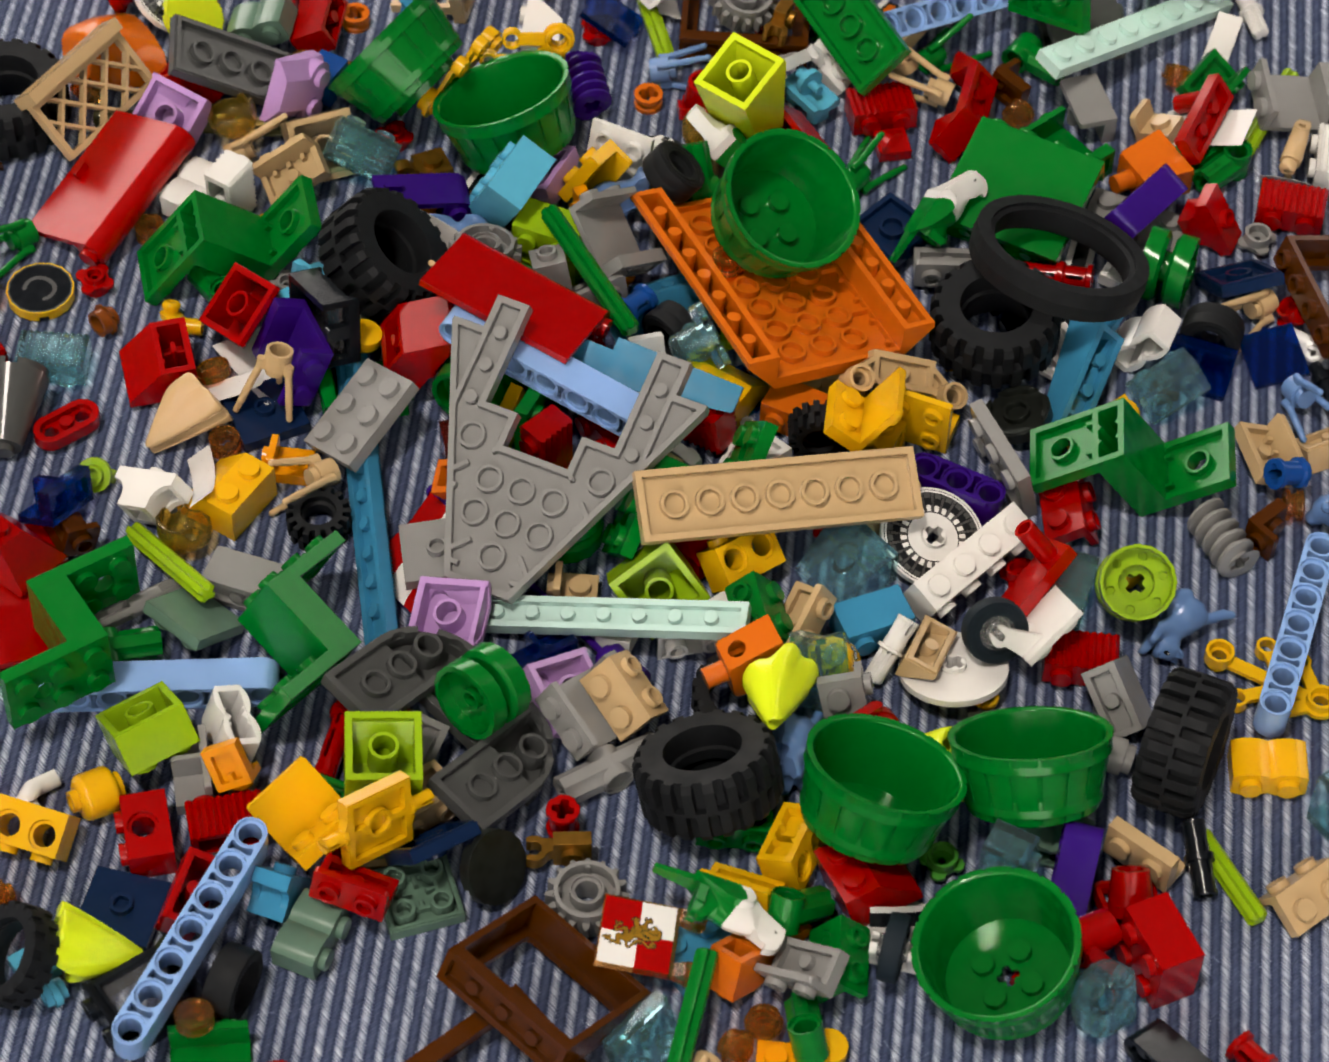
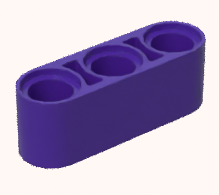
M1166 163L1104 218L1118 226L1131 238H1134L1181 196L1188 187Z
M922 452L915 454L918 479L921 486L943 489L958 496L971 507L981 525H985L1003 510L1006 490L999 481L931 453Z
M1072 821L1063 825L1051 881L1061 889L1062 893L1067 895L1076 910V916L1080 917L1087 913L1104 828Z

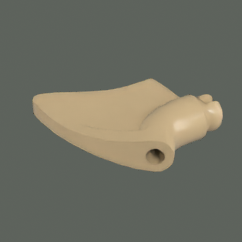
M1299 119L1294 123L1280 157L1279 170L1284 174V178L1292 179L1296 169L1301 166L1310 134V121Z

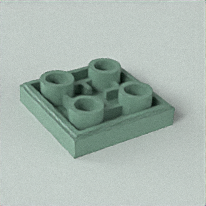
M184 588L147 600L143 608V612L154 620L157 627L169 631L181 640V644L185 648L193 651L201 650L242 634L245 628L237 620L238 616L215 599H208L206 603H202Z
M447 855L428 862L424 860L416 865L385 866L373 869L375 872L400 880L397 892L384 917L391 941L466 922V914Z

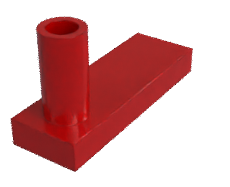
M1219 73L1208 75L1201 90L1175 95L1173 98L1175 112L1177 114L1188 113L1174 143L1190 165L1201 163L1234 99V95Z
M1030 519L1024 520L1016 527L1015 535L1034 557L1001 596L1014 602L1026 617L1078 555L1070 545L1051 538L1048 539ZM988 620L985 624L990 626L992 621Z

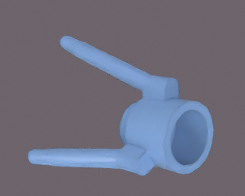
M701 43L671 53L658 54V57L649 58L651 82L654 84L660 83L662 89L686 90L687 83L672 81V78H678L677 67L710 61L712 56L707 54L678 60L676 58L707 48V44Z
M1295 373L1289 376L1281 386V394L1285 397L1281 401V406L1287 411L1300 441L1306 443V435L1294 408L1306 409L1316 402L1329 412V402L1320 396L1324 393L1323 389L1306 380L1299 373Z

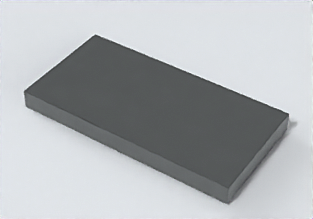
M175 14L170 19L168 75L264 106L275 59L289 56L291 53Z

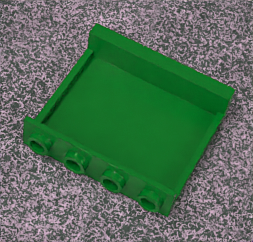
M982 116L950 180L968 170L977 171L986 179L988 192L985 197H980L979 195L976 198L969 199L960 218L947 229V234L969 242L973 225L983 207L995 199L1006 196H1042L1068 202L1085 209L1098 180L1103 181L1105 178V162L1092 153H1080L1070 149L1062 142H1051L1040 138L1033 131L1019 130L1009 126L1001 119H990ZM1028 228L1005 229L995 234L1001 247L1015 260L1056 265L1057 262L1061 261V255L1069 241V238L1058 234Z

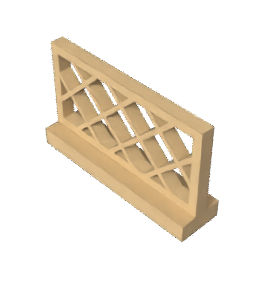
M116 17L99 24L14 100L21 111L27 109L68 161L74 160L91 144L116 110L126 112L140 100L153 77L149 69L119 32L123 26ZM113 43L122 52V63L109 61V46ZM89 64L101 66L100 82L87 80V66ZM108 67L121 69V85L108 83ZM129 71L138 72L145 81V84L140 88L129 87ZM68 83L79 85V101L65 99L66 85ZM87 86L100 88V105L87 103ZM108 90L121 92L120 107L108 106ZM46 103L58 104L57 121L49 120L40 108ZM65 106L79 108L78 124L65 122ZM87 109L100 111V125L98 127L86 126ZM65 128L78 130V145L73 149L65 141Z

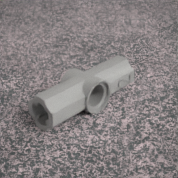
M649 731L618 747H615L613 744H605L595 749L589 755L586 762L553 777V785L557 796L569 795L579 804L604 791L609 795L621 792L634 779L632 763L638 746L641 745L643 739L648 734L653 735L654 733Z

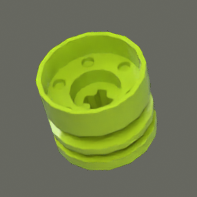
M1134 544L1121 547L1104 558L1096 571L1094 587L1097 600L1107 613L1118 620L1137 622L1155 618L1168 608L1175 597L1177 577L1174 566L1164 553L1153 546ZM1127 576L1130 578L1140 577L1141 580L1138 583L1141 588L1140 592L1137 590L1127 591L1126 587L1129 584L1126 580Z

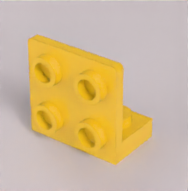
M902 367L896 369L866 397H863L856 389L848 387L837 379L828 388L823 433L849 451H861L866 446H872L878 440L880 434L889 426H895L904 414L903 400L906 391V370Z
M906 390L903 400L904 414L901 420L908 422L905 441L945 454L958 427L960 415L953 413V405Z
M299 756L246 806V809L253 817L259 818L265 823L269 835L295 863L307 871L324 855L318 846L320 844L318 840L337 832L339 826L337 800L341 797L305 757Z

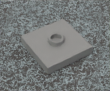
M445 518L398 525L406 590L417 589L420 576L445 578Z

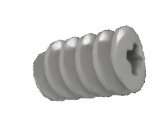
M1212 498L1200 504L1192 512L1187 522V528L1195 537V541L1202 546L1203 552L1209 556L1210 562L1216 566L1217 572L1222 577H1237L1246 573L1255 565L1260 553L1257 550H1252L1254 543L1249 538H1246V532L1239 528V522L1235 518H1231L1232 513L1228 508H1224V501L1221 498Z

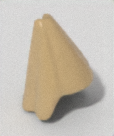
M187 372L172 382L166 389L145 445L155 454L215 427L232 421L233 417L219 400L201 384L194 374Z

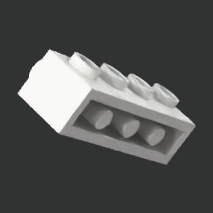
M1014 501L916 580L903 593L913 613L920 621L923 620L925 615L933 617L937 614L940 619L957 605L953 601L957 596L962 594L967 598L982 585L978 580L980 577L987 573L991 578L1007 564L1003 558L1009 553L1016 557L1026 549V546L1015 535V529L1021 522L1028 520V518Z

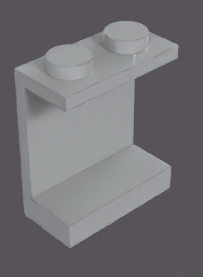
M1267 58L1259 59L1253 70L1248 74L1247 86L1251 90L1254 102L1253 109L1257 110L1255 116L1258 119L1260 130L1291 132L1294 123L1299 119H1304L1311 122L1310 133L1317 134L1321 123L1329 124V62H1319L1309 77L1270 74Z
M613 185L601 192L597 188H593L578 196L580 201L568 208L583 243L607 278L617 273H622L625 278L642 275L667 260L662 247L640 251L623 213L620 203L637 193L635 186L620 188V185Z
M615 650L603 655L590 669L560 685L557 681L551 683L535 699L543 716L549 720L561 738L563 745L570 751L576 761L590 755L600 746L618 739L579 681L607 657L616 654Z

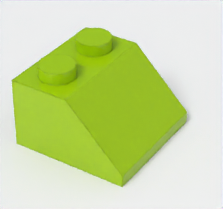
M666 542L663 544L644 545L636 551L633 560L625 559L606 573L608 585L618 598L710 599L709 593L674 543Z
M345 711L344 797L400 770L410 776L411 794L414 795L421 792L423 788L422 711Z

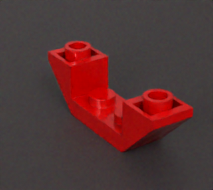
M962 51L955 53L949 73L953 81L962 88L954 112L935 120L929 139V144L949 164L954 162L966 149L982 116L989 117L998 81L979 61Z

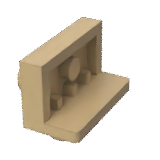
M304 133L290 137L280 147L272 152L263 154L259 160L253 163L254 169L252 170L254 175L261 179L271 205L300 175L311 178L313 187L332 176L319 144Z
M1277 413L1268 425L1239 421L1234 427L1239 449L1244 456L1255 484L1267 486L1264 479V467L1268 460L1281 458L1284 461H1290L1294 457H1304L1285 414Z
M796 581L784 603L786 613L794 625L786 643L796 644L805 658L808 657L812 645L818 641V636L826 620L831 617L837 600L824 585L817 583L813 587Z
M628 650L610 655L579 680L620 742L629 739L651 720L662 716L668 711L667 706L663 702L662 694L656 687L652 686L642 671L641 663Z
M1118 815L1108 825L1102 851L1123 865L1149 867L1152 882L1163 893L1185 871L1186 865L1178 856Z
M1311 856L1300 861L1293 867L1295 873L1288 878L1282 876L1269 883L1265 887L1268 892L1259 898L1263 906L1272 905L1291 938L1301 936L1329 915V857L1315 860Z

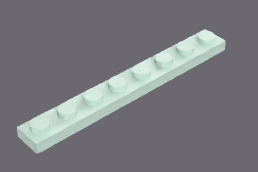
M1168 0L1091 29L1083 35L1078 34L1041 48L1035 59L1057 80L1215 19L1219 11L1230 13L1234 3L1231 0Z
M521 595L511 605L491 597V611L486 633L720 640L748 625L751 619L752 608L750 601Z

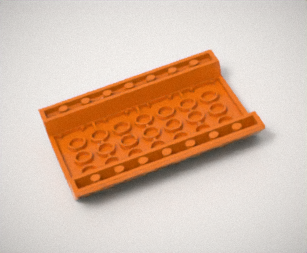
M662 187L639 191L630 197L749 371L774 389L843 374L849 367L867 359L868 351L872 349L905 355L935 327L933 318L861 222L852 244L835 261L818 269L802 272L792 277L775 279L761 277L744 270L724 252L723 246H720L715 236L714 227H712V197L674 205Z

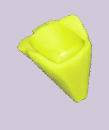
M785 643L771 657L758 659L750 663L743 673L742 684L747 694L748 702L758 717L770 730H775L796 711L809 695L810 690L817 682V677H819V669L814 660L802 656L796 644Z
M61 901L58 905L54 919L59 929L56 932V936L60 937V947L56 949V955H58L56 967L65 971L67 983L74 984L100 977L144 952L138 945L72 904Z

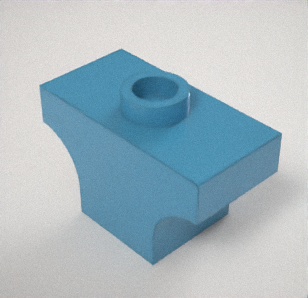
M275 861L274 867L255 866L251 878L253 884L252 894L246 911L285 923L297 898L305 887H310L312 879L296 874L298 868Z

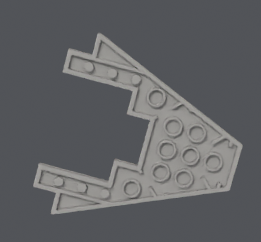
M498 294L484 326L455 315L452 319L444 577L489 581L491 583V597L512 605L633 488L632 473L634 471L653 469L708 416L710 410L706 405L681 397L694 368L692 363L658 351L615 448L582 436L568 469L509 448V443L521 416L517 412L492 404L491 402L533 309L530 305Z

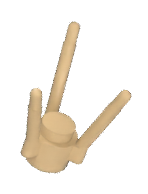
M909 47L911 50L909 56L934 74L937 79L930 77L928 84L925 85L893 72L888 74V78L923 91L924 96L913 94L916 102L925 103L935 108L938 105L946 108L956 85L949 81L951 75L940 71Z
M286 113L281 114L246 136L223 145V149L244 155L252 162V158L257 157L252 142L279 127L280 123L286 122L288 115Z
M1270 288L1258 290L1255 293L1221 303L1234 311L1243 309L1248 318L1260 320L1244 337L1237 354L1246 348L1266 325L1275 321L1272 313L1277 311L1279 300Z
M279 341L271 342L266 346L265 354L257 355L255 366L237 398L233 412H239L261 370L265 369V373L269 377L276 379V383L279 385L282 384L283 377H285L286 421L288 423L292 422L294 372L292 360L294 350L290 345Z
M318 453L308 457L269 460L268 465L271 467L308 465V469H305L303 473L307 486L284 498L281 504L269 511V516L273 517L288 509V504L321 487L323 491L328 486L331 487L339 484L341 473L336 461L331 457L321 459Z

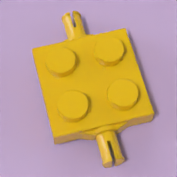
M401 770L338 799L339 826L337 832L319 839L318 843L320 844L318 846L325 855L341 847L342 864L348 869L353 870L412 841L415 813L417 810L435 802L434 794L429 788H425L423 791L412 795L410 776Z

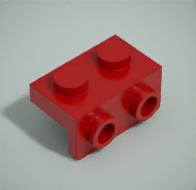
M1079 479L1039 493L1044 533L1048 539L1051 538L1062 543H1068L1085 537L1091 546L1099 544L1097 530L1101 529V523L1093 507V502L1097 500L1096 493L1089 481L1085 482L1083 479Z
M327 854L321 866H317L313 872L309 897L382 923L397 892L400 880L361 866L350 870L342 864L341 859Z

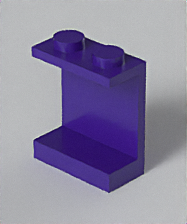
M274 297L251 351L256 359L257 355L265 354L266 346L271 342L279 341L290 345L294 350L292 365L294 366L293 406L310 407L334 353L305 299ZM285 384L277 399L279 406H285Z

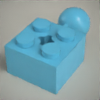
M524 135L516 144L509 141L502 152L493 160L485 176L479 180L469 196L470 205L468 206L471 213L481 215L489 224L499 225L504 228L523 208L556 159Z

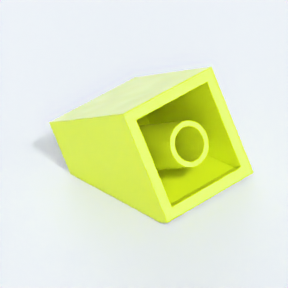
M733 32L694 81L709 115L725 125L732 124L736 126L747 139L761 131L763 133L764 130L783 127L786 81L785 59Z

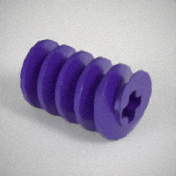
M569 52L565 54V60L568 63L572 80L571 92L576 118L581 121L594 119L607 110L612 103V96L609 93V86L604 75L601 58L594 52Z

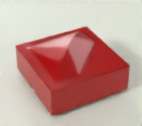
M905 127L873 131L872 140L880 131L885 133L875 148L879 163L911 159L912 149Z

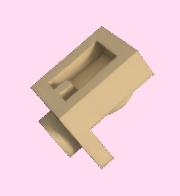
M1144 98L1130 115V126L1134 131L1137 142L1160 129L1173 144L1184 123L1183 116L1154 113L1150 99Z
M558 560L555 565V573H548L546 595L598 597L599 575L564 573L563 561Z

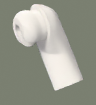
M1290 326L1284 337V342L1298 347L1307 365L1316 361L1322 363L1324 359L1312 335Z
M52 769L24 783L16 798L40 805L37 800L39 796L61 786L58 774Z

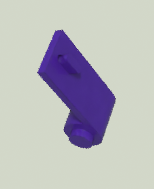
M459 173L372 175L371 177L373 188H389V191H398L404 194L405 199L414 200L418 204L417 207L419 209L439 208L442 215L450 216L457 222L461 221L466 214H472L468 207L470 205V193L466 179Z

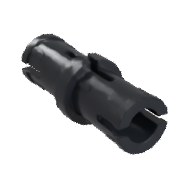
M1205 819L1185 820V822L1180 823L1186 851L1183 859L1184 865L1189 868L1193 898H1211L1218 895L1212 865L1215 857L1214 852L1210 851Z

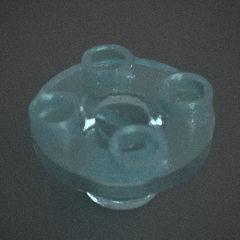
M699 301L687 307L693 323H686L680 332L669 337L668 345L672 356L691 363L694 361H706L710 356L718 370L731 364L732 362L723 344L717 347V345L721 344V338L713 321L705 323L710 318L702 302Z
M1102 959L1090 965L1086 970H1080L1079 979L1074 987L1070 1002L1072 1018L1079 1030L1092 1037L1104 1038L1117 1032L1123 1025H1130L1135 1020L1137 1015V1007L1135 1005L1137 986L1134 970L1113 959Z

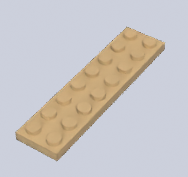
M913 446L638 470L632 473L641 546L663 544L666 542L674 543L916 520L924 517Z

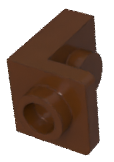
M1014 58L1006 64H1000L992 75L998 81L994 97L1016 115L1026 110L1032 87L1018 76L1021 61L1018 58Z
M1276 498L1249 518L1245 529L1246 538H1249L1254 543L1252 550L1259 551L1260 556L1266 561L1274 557L1279 541L1278 535L1286 525L1284 519L1288 505L1279 498Z
M80 512L46 518L44 529L55 547L69 557L83 555L95 550L101 527L98 522L86 523Z

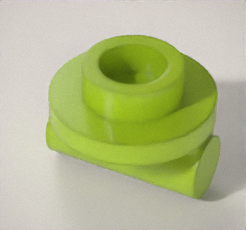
M90 457L83 460L78 466L77 479L81 487L86 491L96 493L105 490L110 483L114 484L116 482L114 477L117 470L111 469L110 465L100 457Z

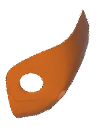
M117 13L89 18L70 26L63 34L61 42L64 56L99 24L116 17L123 26L119 32L152 74L154 72L159 73L167 65L165 53L155 36L137 16L132 14ZM113 43L109 46V61L122 63V52ZM89 64L87 66V80L100 82L101 66ZM108 67L109 84L121 85V69ZM129 71V87H142L145 81L138 72Z

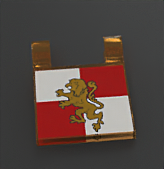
M605 893L593 965L671 980L686 988L693 962L674 963L679 926L692 933L701 934L705 931L708 920L702 922L694 921L692 923L684 920L687 908H678Z

